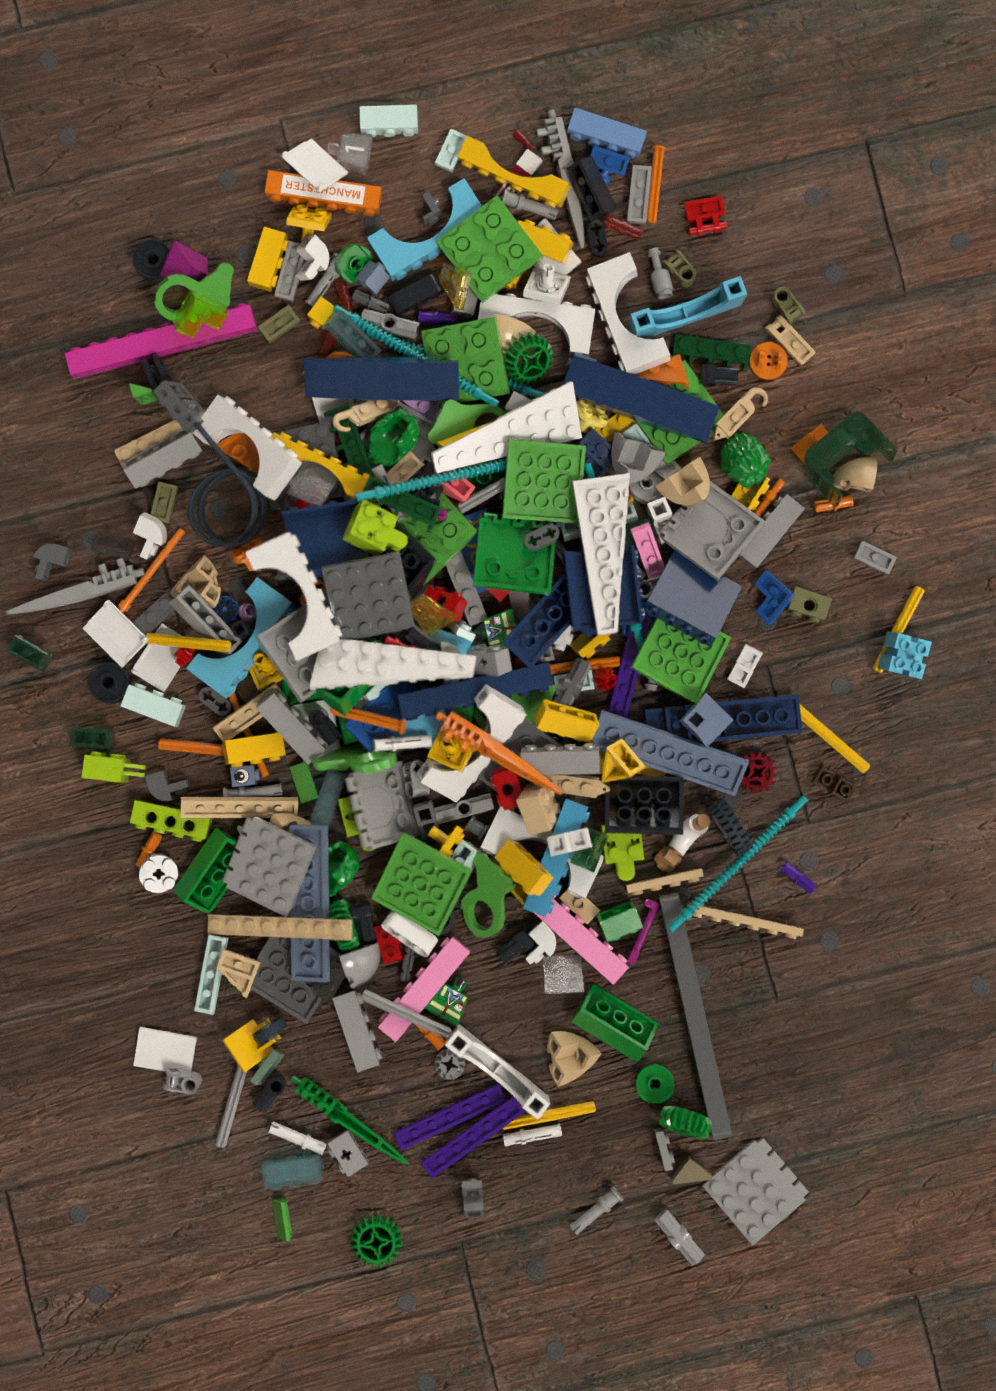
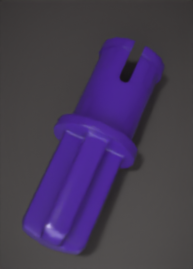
M420 310L418 322L432 323L435 326H438V324L455 325L457 323V316L455 314L439 313L438 310L436 312Z
M786 862L780 871L793 880V884H798L807 893L811 894L816 889V884L803 875V871L800 872L789 862Z

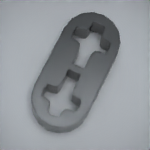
M549 524L530 532L524 540L525 548L534 552L555 543L559 537V529L557 526ZM547 530L555 532L553 538L550 536L543 538V536L547 534ZM530 538H532L533 540L540 538V540L536 542V546H533V544H528Z
M205 687L200 690V701L221 716L231 713L232 704L228 699L221 696L211 687ZM210 691H211V692H212V693H211V696H212L215 700L212 701V700H210V699H207V700L205 701V700H204V698H205L204 692H210ZM220 702L224 704L226 702V708H228L227 711L223 710L220 712V706H218L216 703Z

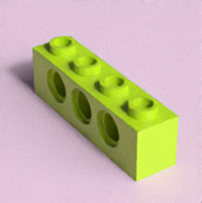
M135 800L130 823L135 824V828L146 830V827L154 828L153 832L165 834V831L173 832L172 836L183 838L184 835L191 836L193 841L202 842L203 839H208L213 818H181V809ZM151 812H154L157 816L154 823L148 819V815ZM169 816L175 818L176 823L173 827L167 824ZM188 820L194 823L192 831L186 829L185 825Z

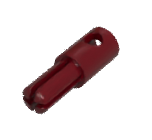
M519 129L513 133L512 136L531 152H534L525 142L534 150L536 147Z

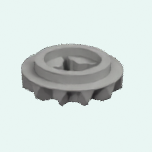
M448 1048L437 1054L434 1067L437 1074L445 1080H454L463 1073L465 1060ZM452 1056L453 1064L458 1067H451L449 1072H447V1065L442 1062H448Z

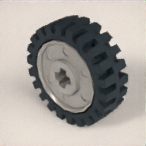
M721 799L708 807L722 836L737 856L753 848L746 830L726 800Z

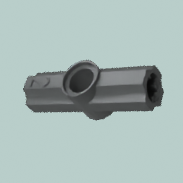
M577 658L559 690L560 693L555 701L556 703L572 707L574 700L577 699L584 685L583 682L592 664Z

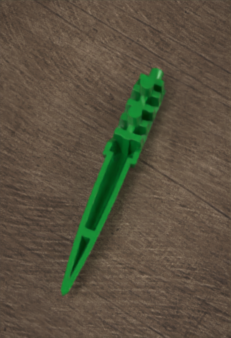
M295 1075L292 1077L290 1082L297 1086L295 1092L299 1093L301 1098H306L309 1104L313 1103L317 1106L316 1109L324 1111V1114L335 1124H341L356 1136L390 1157L409 1165L407 1159L363 1122L348 1112L347 1107L308 1078L304 1077L301 1080Z

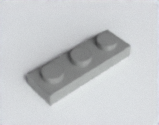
M633 165L627 223L646 225L651 166Z
M292 241L288 243L274 294L276 298L294 302L300 280L296 274L305 261L295 251L300 245L299 243Z

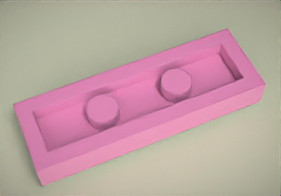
M649 522L630 529L648 579L661 575L665 566Z

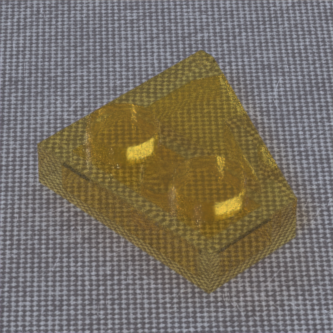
M443 263L440 283L457 310H464L472 274L450 263Z
M424 594L410 603L414 618L429 637L458 618L457 615Z

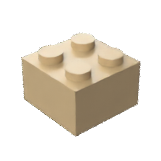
M535 783L527 784L516 800L529 835L551 831L561 813L560 805L556 803L554 798V792Z

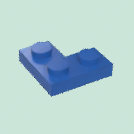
M765 570L754 584L767 596L756 613L768 624H773L795 594L770 571Z

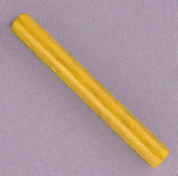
M918 586L914 587L891 632L903 634L924 594V589ZM885 646L881 650L873 666V670H875L878 673H882L884 671L882 669H878V665L881 654H886L887 647Z
M147 633L145 635L149 639L146 644L221 652H229L232 648L231 642L226 640Z
M800 704L801 721L860 772H866L870 764Z
M590 1101L545 1110L539 1119H536L530 1113L523 1114L502 1129L506 1130L593 1113L596 1111L595 1103Z

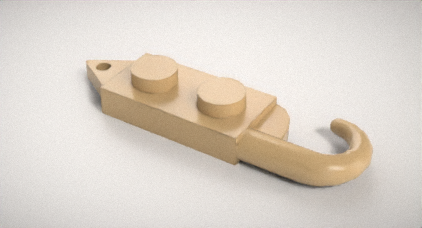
M759 387L750 389L714 425L716 428L713 440L728 439L754 413L755 407L750 399L755 394H760L763 397L762 406H766L768 403L767 393Z
M371 400L353 406L352 409L337 413L333 418V425L339 431H350V427L341 426L339 421L349 418L351 422L361 426L382 419L387 413L394 412L400 400Z
M578 774L544 775L547 779L552 780V783L563 794L597 798L598 795L610 791V788L601 782L599 777Z

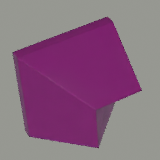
M173 241L159 276L166 279L167 276L175 274L185 275L200 282L208 275V258L177 241ZM178 285V286H180V287H182V288H184L185 290H187V291L190 292V290H189L188 288H186L185 286H183V285Z

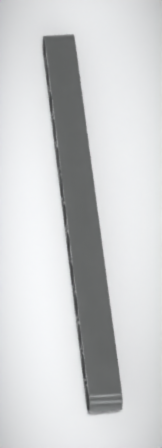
M678 892L658 896L705 1110L707 1118L712 1122L711 1136L713 1141L732 1137L685 921L673 933L667 928L680 915L682 910Z

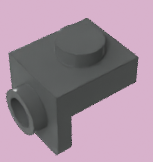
M428 191L422 195L423 202L430 212L422 217L424 225H432L441 217V211L438 207L440 203L436 196H431Z

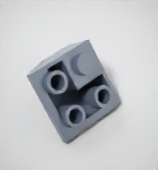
M705 693L679 721L703 745L708 747L733 719Z

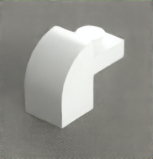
M316 235L306 236L295 250L306 261L296 274L301 281L313 279L317 271L326 270L329 264V252L325 244Z
M662 497L647 503L649 519L661 544L665 542L663 541L664 537L659 533L667 522L674 525L670 521L672 517L670 507L666 498Z
M146 512L139 516L133 533L147 539L140 554V557L147 560L149 557L155 556L158 545L161 546L166 542L167 531L164 524L158 518Z
M541 920L529 932V935L538 944L525 957L530 965L533 962L537 964L544 957L543 952H546L551 957L556 948L554 932Z

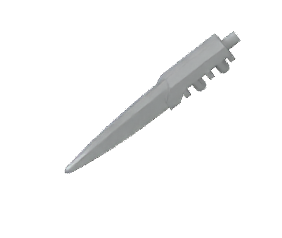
M549 110V119L544 121V128L536 129L538 137L545 135L548 137L547 142L550 146L541 147L542 155L552 154V162H558L556 170L559 178L569 182L571 186L565 203L578 243L582 249L584 247V230L581 201L566 169L573 164V159L562 117H556L555 110Z
M120 558L116 560L118 570L108 572L105 564L98 565L100 575L92 577L93 582L87 581L10 609L6 613L11 615L34 612L91 599L137 584V577L145 575V571L143 568L134 570L133 565L126 567L124 559Z

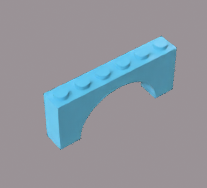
M465 178L448 188L453 204L452 214L446 226L434 237L422 242L407 243L393 238L384 228L367 237L370 247L380 263L386 268V272L392 281L404 278L411 269L417 270L423 265L424 261L435 259L439 255L438 253L442 251L436 244V241L482 207Z
M739 276L724 281L709 293L674 307L661 310L646 308L632 313L628 322L629 331L637 337L647 339L739 307L747 295L742 278Z
M258 577L246 591L253 600L257 613L255 629L249 641L239 651L225 658L211 659L198 653L186 668L226 699L235 692L238 683L246 678L248 670L252 665H255V662H253L254 656L259 653L262 654L264 651L256 637L274 626L280 617L289 616L297 608L292 602Z
M428 626L426 634L439 643L440 646L441 642L450 643L456 646L463 655H468L467 652L474 649V646H472L473 641ZM431 644L428 646L433 651H437L435 645ZM460 678L444 681V685L459 682ZM439 710L441 713L447 715V713H444V710ZM422 714L416 720L407 721L403 735L395 731L391 736L399 738L430 734L433 745L443 722L436 719L437 715L425 717V714Z

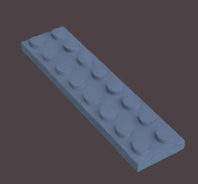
M604 710L601 711L598 719L599 727L590 742L595 744V746H599V750L606 752L607 747L622 738L645 766L677 777H683V779L733 796L737 793L749 763L747 759L709 746L706 747L698 742Z
M290 825L291 834L317 846L291 910V917L329 919L328 825ZM291 938V978L293 981H330L329 939Z

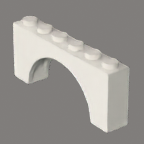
M629 252L588 268V276L585 278L589 288L593 287L595 293H592L595 304L599 303L601 310H598L601 320H606L607 327H605L608 338L612 337L614 344H611L614 354H619L621 361H618L620 370L635 375L671 361L664 338L643 339L637 337L622 325L617 316L616 303L621 289L627 282L637 277V269L631 253Z
M498 293L494 294L483 304L480 302L478 320L495 317L496 314L514 319L525 316L541 317L553 322L563 331L569 344L570 356H574L575 352L587 357L589 355L595 309L590 305H580L579 307L573 306L570 302H562L560 305L527 297L517 298L514 294L497 295Z
M217 395L202 416L204 422L201 426L216 444L232 434H247L255 443L260 458L259 473L253 486L266 497L276 500L302 464L297 459L298 454L291 449H285V443L278 438H272V432L264 427H259L260 422L253 417L249 418L246 416L248 412L240 406L237 408L235 406L236 402L230 397L226 396L223 398ZM197 429L192 432L203 443L210 445Z
M288 532L245 553L254 571L262 568L282 570L291 575L304 591L308 605L307 621L302 632L293 641L288 643L296 661L341 641L340 636H342L338 625H333L331 619L334 616L329 607L325 608L323 600H325L324 594L321 589L317 590L314 584L317 582L313 571L309 572L306 567L308 560L304 552L300 554L297 548L300 543L296 535H291Z
M485 684L474 699L478 708L486 714L485 732L502 745L512 736L515 728L524 721L526 716L520 704ZM477 749L475 752H472L463 773L427 759L417 771V776L420 783L457 803L466 794L469 786L477 780L480 772L489 765L491 759L479 754Z
M500 806L479 850L495 857L507 839L513 841L534 840L548 845L547 837L552 836L553 831L529 835L522 815L515 813L513 808L504 811L503 807ZM595 848L581 849L575 851L572 859L568 858L566 864L569 867L567 893L582 900L586 898L605 856L601 855V851Z
M460 1024L454 1028L449 1038L446 1039V1047L460 1058L463 1057L488 1073L519 1101L522 1107L536 1119H539L550 1105L549 1095Z

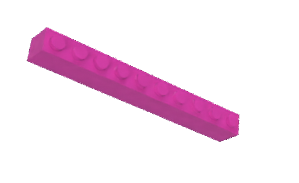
M243 303L236 305L234 309H220L217 313L211 315L204 313L199 315V318L186 319L177 324L166 323L162 325V328H147L143 330V333H128L124 338L118 339L114 337L107 339L105 343H90L86 348H72L69 350L70 352L65 353L70 375L77 379L138 363L144 358L147 360L153 359L152 355L158 353L159 356H164L258 331L253 310L250 304L246 305Z

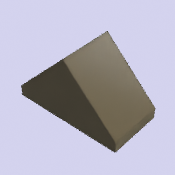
M687 1155L673 1173L671 1179L674 1185L712 1180V1175L706 1168Z

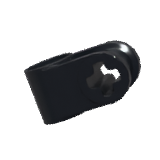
M436 483V486L431 484V487H420L419 490L417 488L414 491L410 489L408 493L439 506L440 494L444 491V487Z

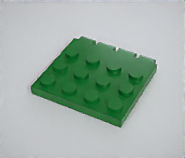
M484 512V518L479 520L473 587L550 595L555 543L532 552L525 548L524 540L530 532L549 524L553 525V522L539 521V525L536 524V520L520 519V522H517V519L502 518V514L501 520H497V513ZM547 530V534L543 538L547 536L553 538L555 532ZM530 538L528 544H533V546H536V542L540 540V538L536 540Z

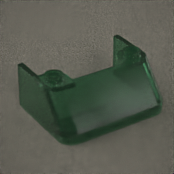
M854 412L810 447L804 456V462L816 487L835 507L839 505L843 494L833 484L834 477L828 471L832 466L854 448L864 455L872 454L878 449L890 463L894 460L898 451L894 444L862 412Z

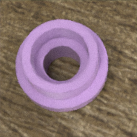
M245 603L239 607L238 613L243 621L251 622L257 616L254 605Z

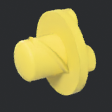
M581 399L576 402L581 433L586 434L591 428L595 430V427L604 428L607 426L609 418L605 414L606 409Z

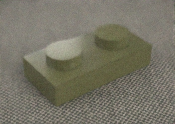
M288 305L259 325L258 328L267 341L272 343L301 321Z
M158 482L151 515L163 523L170 524L178 486Z

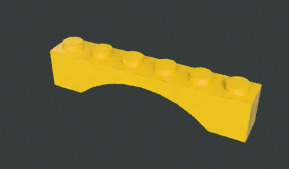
M469 136L466 137L457 156L462 166L471 169V167L478 169L477 172L485 177H488V175L495 177L494 180L504 185L506 182L511 185L513 190L520 193L523 190L528 193L530 198L534 200L540 198L545 201L546 205L555 208V206L561 208L571 189L569 182L552 174L544 177L530 178L508 172L493 160L484 143Z
M283 432L280 435L276 433L272 435V438H278L285 443V449H291L298 454V460L315 462L328 468L339 479L346 494L355 498L356 493L363 491L368 477L371 476L366 473L363 476L358 474V469L347 465V467L340 465L341 461L332 456L330 459L323 457L324 452L316 448L311 451L307 449L308 444L299 440L295 443L291 441V436Z

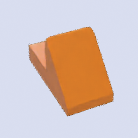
M820 424L797 442L791 450L803 463L829 443L833 437Z

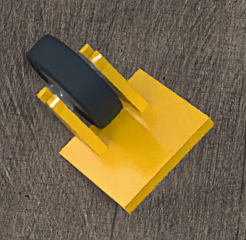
M268 1018L259 1025L252 1019L222 1041L245 1073L269 1056L273 1050L271 1045L281 1038L279 1032L287 1024L283 1018H279L273 1023Z

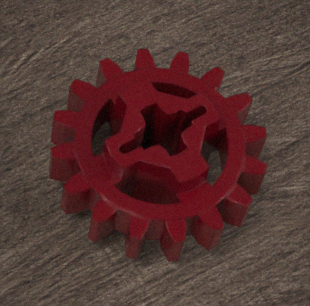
M751 752L750 758L746 755L743 756L744 759L749 760L747 775L743 776L740 786L746 785L745 791L751 788L752 793H755L756 789H758L759 793H763V788L770 789L769 783L775 784L772 778L778 777L777 774L773 773L777 767H772L771 765L774 760H767L769 755L766 754L761 757V752H758L756 756ZM752 760H760L764 763L756 765ZM753 769H761L759 772V777H751L754 773ZM766 770H769V775H768V778L766 779V778H765V773H766ZM756 780L760 785L754 786L749 782Z

